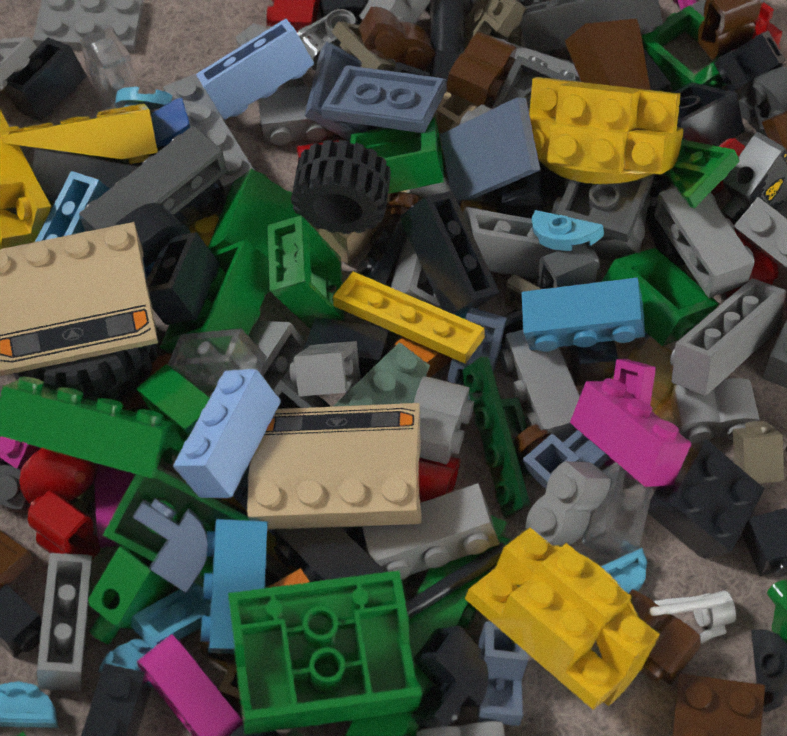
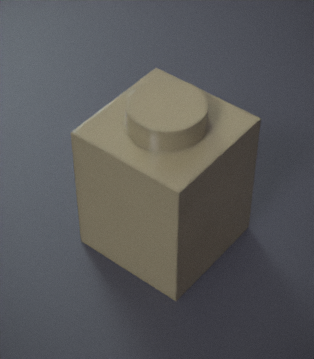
M764 421L748 422L745 424V428L733 429L734 463L758 483L784 481L783 435L768 422Z

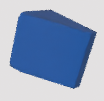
M182 98L175 99L150 114L157 147L168 145L174 137L190 128Z

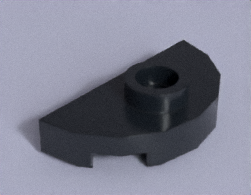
M766 629L751 630L756 684L765 685L763 711L768 712L780 707L784 703L782 699L787 695V641L782 636Z

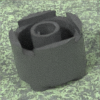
M780 63L745 84L741 90V100L738 102L742 118L747 120L756 132L766 137L762 122L787 111V67H784L787 63Z

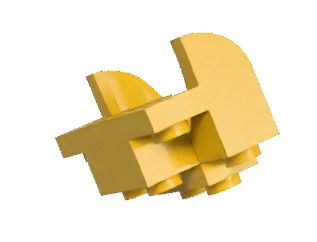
M535 77L532 79L529 116L538 161L559 176L591 184L624 183L652 174H663L674 167L681 147L684 128L677 127L681 94Z
M1 110L0 249L35 242L49 215L51 205L20 146L3 143L2 132L19 129V127H9ZM16 208L17 215L5 209Z
M531 527L504 547L496 568L470 587L465 597V600L592 710L596 709L602 702L609 707L625 691L643 667L659 637L655 630L637 616L630 602L632 596L625 592L605 569L578 553L567 543L562 547L552 546ZM595 640L602 658L591 650Z

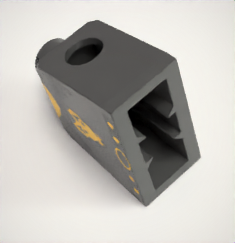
M759 132L755 133L738 157L740 162L723 180V184L732 198L721 210V213L733 225L736 224L757 197L775 210L787 201V151L785 147Z

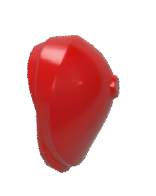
M41 448L25 462L21 469L19 481L23 496L31 504L37 497L51 490L67 502H71L91 487L96 478L97 463Z

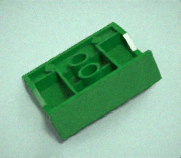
M19 377V380L2 387L0 397L1 437L148 478L154 477L161 458L164 459L165 463H174L184 445L174 423L162 420L163 415L155 411L139 409L135 413L122 409L123 404L118 401L100 398L98 402L84 399L81 391L63 387L55 391L43 387V381L31 377Z
M400 570L228 593L245 735L418 710L422 693L413 667L409 644L408 614Z

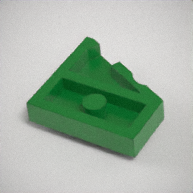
M682 140L676 164L672 169L665 172L664 175L687 204L695 209L727 177L728 173L740 160L734 149Z

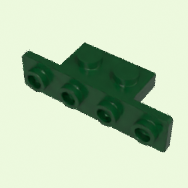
M487 356L479 357L463 370L464 386L470 387L469 397L471 401H474V422L481 436L485 461L489 466L495 486L496 500L500 504L502 515L509 517L530 505L523 477L530 476V474L526 470L523 459L517 456V448L513 444L515 438L527 428L519 398L500 399L489 358Z

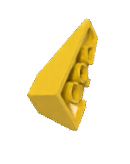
M144 103L100 111L96 115L97 118L90 119L89 116H76L60 121V125L53 126V123H43L5 131L1 135L3 143L115 159L128 158L130 164L144 162L150 157V154L158 153L150 110Z

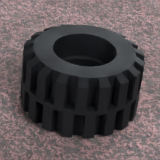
M328 140L323 141V144L315 143L310 146V149H305L301 153V158L298 159L291 196V204L294 205L293 209L296 214L302 215L308 223H312L313 227L325 229L327 232L351 234V232L362 233L366 232V229H373L377 226V222L383 220L384 213L386 212L391 179L390 167L386 166L387 162L383 157L377 156L376 151L363 147L364 145L359 143L352 144L344 140H339V142Z

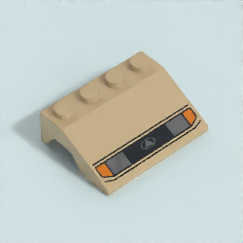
M134 222L0 249V376L158 343L142 259L144 254Z
M420 403L277 409L250 461L247 511L249 520L267 522V530L422 524L419 498V457L421 453Z

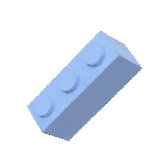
M284 19L198 72L196 76L222 118L226 120L230 116L235 117L242 114L248 108V105L259 98L271 96L280 85L288 80L302 77L308 68L314 65V62L295 29L287 19Z
M257 369L228 370L223 373L173 465L199 498H232L281 402Z

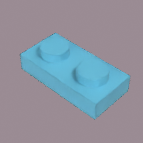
M192 583L187 592L179 589L134 614L131 620V627L151 648H154L169 635H173L177 640H180L201 628L202 616H210L211 599H203V587Z

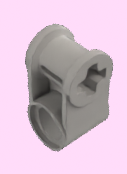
M344 9L334 10L312 25L306 26L297 32L314 62V65L311 66L312 70L316 71L321 48L327 41L341 48V41L332 31L338 21L356 24L353 13Z

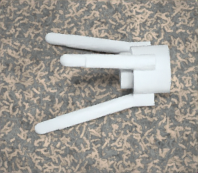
M727 591L713 594L707 593L695 597L655 600L654 602L659 606L652 607L649 611L652 616L694 611V616L699 626L708 627V630L700 634L701 644L713 637L726 634L725 625L735 622L736 619L735 606Z

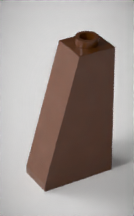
M637 18L585 23L565 40L581 82L651 90Z

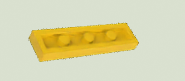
M354 271L333 295L335 307L465 364L485 338L484 327Z

